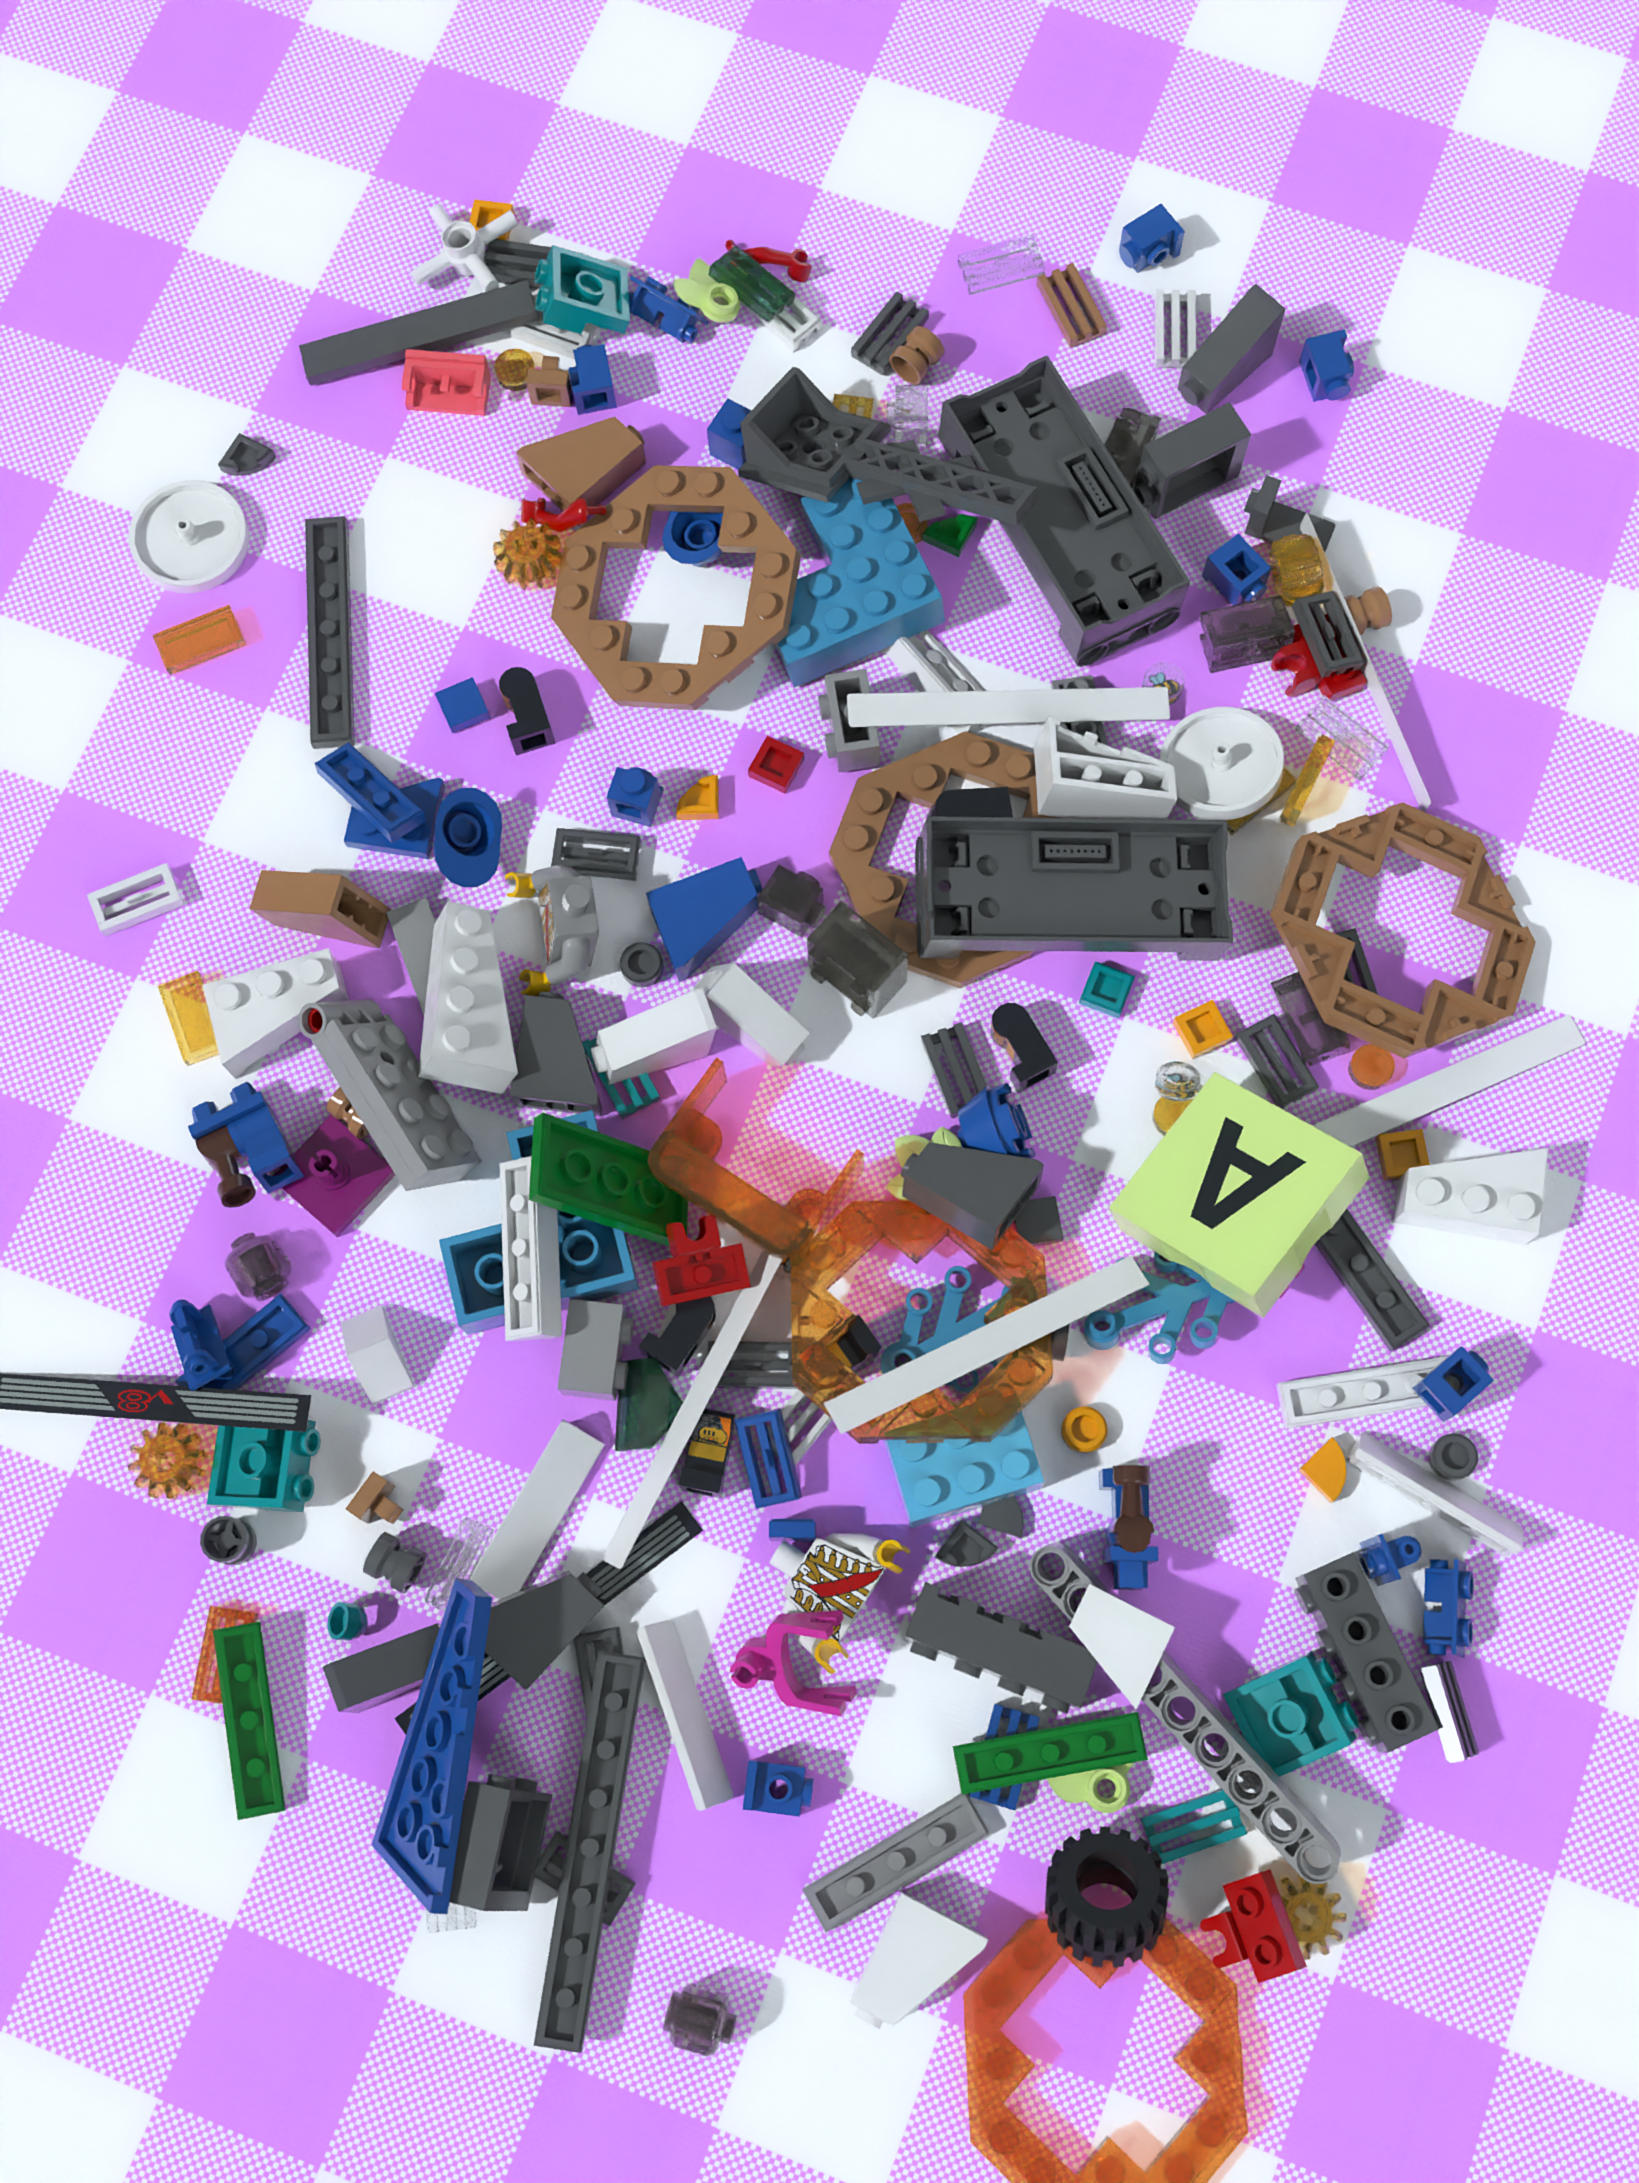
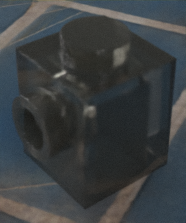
M781 865L777 866L757 898L758 914L801 938L809 926L813 929L818 926L826 911V906L823 905V888L820 887L818 880L802 871L796 874Z

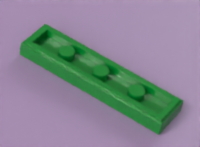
M259 1621L213 1630L237 1820L286 1811L261 1623Z
M1138 1712L952 1746L961 1795L1148 1760Z

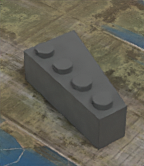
M925 1581L904 1637V1641L912 1643L909 1652L936 1662L937 1656L940 1654L956 1661L953 1667L954 1670L977 1679L980 1678L983 1671L1000 1678L997 1687L1019 1696H1024L1026 1689L1043 1695L1042 1705L1068 1714L1070 1706L1076 1709L1082 1708L1097 1665L1096 1659L1087 1648L1038 1629V1632L1031 1630L1028 1624L1008 1615L994 1612V1614L988 1613L979 1603L962 1596L950 1595V1597L942 1595L939 1593L940 1587Z

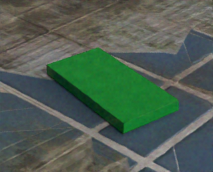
M544 1112L534 1118L529 1186L530 1201L669 1246L666 1231L667 1224L682 1223L687 1235L689 1164Z

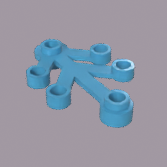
M1154 1252V1264L1159 1271L1164 1273L1177 1271L1199 1282L1182 1286L1142 1271L1150 1285L1140 1290L1158 1297L1116 1313L1106 1310L1091 1313L1085 1320L1084 1335L1087 1343L1092 1348L1108 1350L1118 1343L1120 1331L1167 1314L1160 1333L1155 1334L1149 1340L1148 1354L1153 1362L1168 1364L1175 1357L1176 1341L1192 1304L1209 1298L1203 1317L1196 1319L1190 1329L1192 1343L1198 1348L1206 1349L1212 1347L1217 1341L1218 1325L1227 1304L1236 1301L1211 1287L1194 1270L1176 1262H1164L1159 1258L1161 1255ZM1097 1322H1107L1110 1324V1328L1106 1331H1099L1094 1325ZM1200 1328H1207L1212 1332V1335L1208 1338H1201L1196 1334V1331ZM1158 1344H1166L1170 1347V1351L1160 1354L1154 1350V1347Z
M954 1266L945 1274L944 1285L946 1292L935 1334L918 1344L923 1316H926L931 1311L933 1299L926 1289L915 1288L911 1290L906 1297V1309L908 1312L900 1341L889 1345L882 1354L880 1363L882 1374L896 1369L894 1361L899 1356H907L912 1361L1037 1301L1034 1287L1027 1281L1013 1280L1005 1285L999 1299L956 1323L963 1294L969 1290L971 1285V1274L962 1266ZM953 1274H961L965 1277L966 1284L961 1288H955L950 1284L949 1279ZM1015 1290H1022L1027 1294L1028 1299L1023 1304H1016L1011 1299V1293ZM917 1295L923 1296L927 1299L928 1305L922 1310H917L910 1303L912 1298ZM1017 1351L1010 1352L1012 1361L1007 1365H1001L996 1360L987 1364L992 1365L999 1372H1008L1014 1368L1017 1362ZM976 1370L969 1372L973 1377V1384L969 1387L959 1386L956 1379L944 1385L953 1387L960 1394H970L978 1385V1373Z

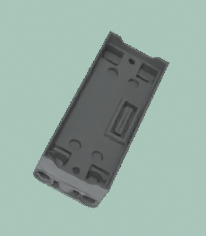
M1048 355L1030 362L1020 373L971 395L959 394L943 402L937 436L950 459L971 455L978 471L1037 487V502L1017 526L999 521L1060 621L1061 625L1058 635L1078 667L1090 665L1167 628L1179 618L1190 580ZM1010 499L1002 502L1013 505L1015 500Z
M927 816L920 836L916 839L915 846L918 958L958 959L962 950L1176 952L1179 961H1219L1223 953L1233 943V927L1228 906L1226 868L1227 820Z

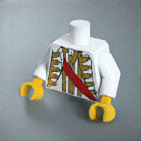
M832 1533L824 1540L816 1538L806 1554L783 1540L772 1556L769 1564L791 1577L782 1591V1595L786 1598L783 1607L784 1614L843 1611L844 1619L839 1626H833V1634L828 1640L793 1634L795 1639L815 1656L816 1661L828 1673L834 1674L836 1672L829 1665L831 1656L841 1653L848 1659L849 1653L840 1643L885 1573V1569L888 1568L895 1573L903 1571V1568L893 1564V1558L900 1551L910 1554V1549L896 1540L884 1541L863 1533Z

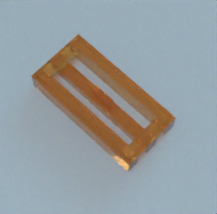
M210 1606L191 1700L222 1704L217 1665L212 1691L207 1692L215 1654L213 1630L220 1629L222 1617L226 1618L224 1628L236 1626L237 1619L244 1620L243 1624L257 1622L259 1613Z

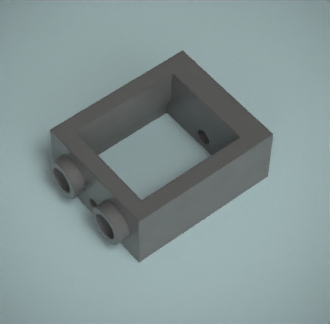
M1229 402L1144 445L1134 493L1142 506L1148 508L1155 519L1239 477L1252 434Z
M488 1774L487 1782L468 1781L463 1802L449 1903L481 1911L528 1910L535 1878L534 1873L540 1856L553 1794L536 1791L537 1781L513 1776L509 1778Z

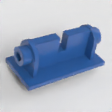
M631 275L630 280L638 285L635 292H629V311L632 315H636L654 326L660 313L665 314L658 328L681 343L685 341L692 343L698 334V328L695 327L697 321L708 325L709 321L698 314L700 308L685 303L680 297L676 301L665 295L668 288L649 276L642 282Z
M185 1299L174 1302L169 1312L170 1320L174 1325L170 1327L189 1389L193 1392L232 1368L211 1305L208 1304L198 1310L194 1304L189 1303Z
M1382 1533L1359 1543L1363 1552L1358 1553V1558L1368 1579L1374 1578L1378 1587L1402 1579L1398 1569L1417 1562L1421 1557L1422 1548L1414 1537L1402 1536L1386 1542Z
M1430 1559L1429 1568L1424 1569V1601L1442 1603V1612L1424 1611L1423 1644L1427 1645V1654L1446 1655V1647H1452V1655L1465 1658V1647H1471L1473 1640L1472 1620L1465 1618L1466 1600H1472L1474 1593L1472 1571H1466L1467 1564L1459 1559H1454L1453 1569H1448L1449 1561Z

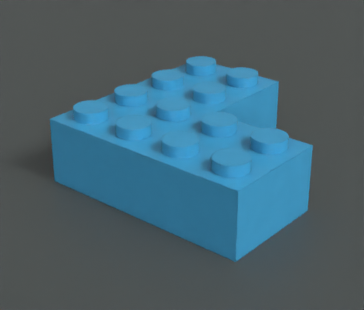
M850 477L828 503L806 496L801 498L806 525L826 567L797 579L789 632L785 638L775 645V649L794 688L894 645L897 639L901 637L910 638L945 622L942 596L893 499L890 498L863 505L856 483L862 481Z
M593 1110L560 1118L601 1133ZM533 1126L506 1132L513 1160L532 1155ZM557 1210L561 1310L569 1307L570 1299L597 1301L640 1289L626 1232ZM502 1224L440 1239L439 1244L458 1326L467 1335L505 1325Z

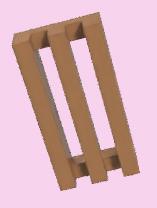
M1074 263L1066 265V270L1060 271L1059 268L1053 270L1049 277H1046L1045 274L1037 276L1036 285L1070 348L1106 334L1107 324ZM1067 281H1069V283H1070V285H1071V287H1072V289H1073L1075 295L1077 296V298H1078V300H1079V302H1080V304H1081V306H1082L1084 312L1086 313V315H1087V317H1088V319H1089V321H1090V323H1091V325H1092V327H1093L1092 329H1091L1090 325L1088 324V322H1087V320H1086V318H1085V316H1084V314H1083L1081 308L1079 307V305H1078V303H1077V301H1076V299H1075L1073 293L1071 292V290H1070V288H1069V286H1068V284H1067ZM1052 287H1058L1081 333L1076 334Z

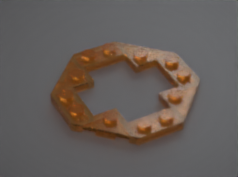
M909 1200L852 1201L790 1258L792 1384L831 1418L824 1403L866 1383L829 1350L855 1324L856 1315L827 1290L883 1237L917 1265L947 1236L1010 1290L985 1313L983 1322L986 1325L1048 1295L1045 1255L1011 1227H1009L995 1248L991 1250ZM1049 1333L1010 1352L958 1405L939 1388H936L846 1433L859 1444H879V1440H906V1443H944V1439H971V1442H991L1052 1380L1051 1334Z
M1048 1918L1026 1919L962 1993L970 2143L1011 2183H1207L1248 2134L1247 2110L1245 2109L1242 2043L1238 2022L1237 1984L1220 1968H1216L1213 1961L1167 1918L1165 1919L1162 1936L1158 1935L1157 1945L1151 1952L1144 1948L1143 1958L1140 1961L1203 2020L1173 2055L1172 2059L1208 2095L1145 2170L1107 2135L1076 2173H1074L1004 2103L1036 2065L1000 2028L1063 1955L1099 1989L1105 1985L1119 1967L1113 1968L1112 1961H1103V1967L1092 1966V1958L1087 1956L1084 1957L1082 1962L1072 1957L1073 1948L1071 1946L1063 1950L1057 1943V1932L1051 1933L1047 1924Z

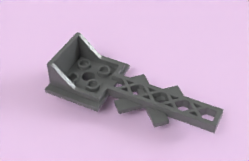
M792 367L740 422L747 461L738 469L739 477L826 503L832 499L850 477L862 481L856 483L863 505L908 494L920 522L945 516L943 505H947L1017 526L1037 502V487L978 471L971 455L943 461L920 454L914 439L892 445L881 443L891 432L890 424L838 410L804 372L797 367ZM977 489L974 491L966 492L967 490ZM1010 499L1015 500L1013 505L1002 502Z

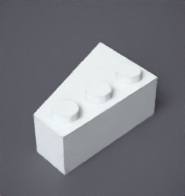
M1048 716L1034 747L1038 815L1093 819L1168 818L1177 801L1173 765L1126 746H1123L1121 751L1097 742L1098 735L1086 731L1084 736L1060 727L1061 720Z
M329 948L202 985L221 1064L235 1079L247 1072L245 1068L267 1054L271 1056L281 1049L280 1045L301 1032L298 1017L303 1006L309 1003L349 1000L340 964Z
M1548 1148L1409 1168L1397 1180L1392 1223L1526 1245L1540 1234Z

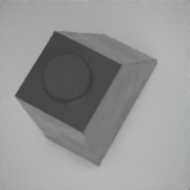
M1256 283L1182 367L1177 389L1187 403L1197 406L1205 414L1210 412L1273 354L1286 308Z
M540 992L538 996L526 995L516 1053L518 1074L512 1081L510 1097L516 1107L576 1114L593 1110L595 1116H601V1101L573 1009L569 1000H565L564 996L560 994Z
M929 1142L919 1156L913 1153L904 1164L901 1171V1177L904 1178L902 1196L993 1250L1039 1188L1044 1164L1036 1159Z
M568 1570L493 1602L491 1605L485 1652L521 1687L527 1690L604 1607V1604L598 1598V1595L603 1590L584 1572L576 1577Z
M433 1624L322 1666L338 1712L360 1713L422 1686L441 1624Z

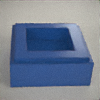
M473 677L435 693L452 734L491 718Z
M771 1519L769 1521L770 1541L814 1542L816 1539V1523L813 1519Z

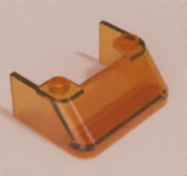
M716 1057L650 1149L648 1155L650 1170L659 1182L704 1212L715 1216L718 1221L772 1257L779 1259L793 1257L828 1224L864 1172V1153L856 1149L826 1194L816 1189H802L790 1198L785 1207L772 1200L713 1161L721 1150L723 1137L719 1126L706 1117L704 1113L727 1083L724 1062Z

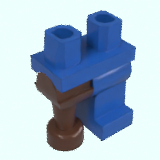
M245 1082L232 1088L229 1094L233 1104L222 1110H219L214 1101H205L193 1107L194 1123L187 1126L192 1138L195 1140L198 1151L220 1176L222 1181L218 1184L217 1192L222 1205L229 1208L245 1205L256 1195V1189L251 1178L246 1174L240 1173L237 1161L247 1156L253 1175L268 1194L304 1177L275 1112L260 1091L257 1092L250 1082ZM284 1164L288 1165L287 1169L280 1175L270 1176L267 1174V1172Z
M1119 1465L1113 1466V1469H1101L1099 1471V1490H1111L1112 1522L1108 1525L1105 1534L1108 1548L1102 1550L1103 1564H1113V1590H1142L1143 1588H1148V1565L1158 1561V1547H1147L1150 1543L1151 1534L1155 1532L1154 1526L1149 1520V1466Z

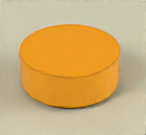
M1087 1406L1071 1410L1061 1425V1436L1064 1443L1072 1451L1082 1454L1097 1450L1105 1441L1108 1431L1103 1415L1096 1409Z

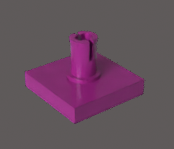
M330 1115L294 1153L304 1177L282 1187V1189L338 1238L394 1178L395 1173L385 1160L361 1139H357L338 1119ZM284 1164L273 1176L282 1174L288 1165Z

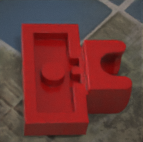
M1324 614L1326 621L1331 624L1328 615ZM1299 624L1293 625L1288 633L1293 643L1282 647L1274 655L1271 662V669L1273 671L1290 670L1295 674L1293 685L1288 686L1285 690V694L1288 697H1294L1311 691L1317 685L1327 703L1358 692L1367 683L1360 669L1351 671L1349 668L1345 673L1337 675L1336 672H1332L1329 677L1321 678ZM1335 634L1334 639L1341 653L1342 658H1346L1341 648V645L1338 641V638Z
M714 1215L700 1217L698 1221L699 1235L695 1240L687 1237L682 1223L667 1224L666 1231L671 1255L674 1257L652 1262L661 1306L751 1287L742 1243L721 1247L719 1230Z
M1271 1869L1222 1885L1231 1910L1205 1918L1200 1922L1202 1931H1219L1226 1940L1224 1952L1213 1958V1964L1216 1968H1223L1249 1959L1257 1982L1261 1983L1307 1967Z

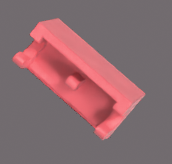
M406 349L402 390L407 391L405 398L407 410L486 416L491 374L485 355Z

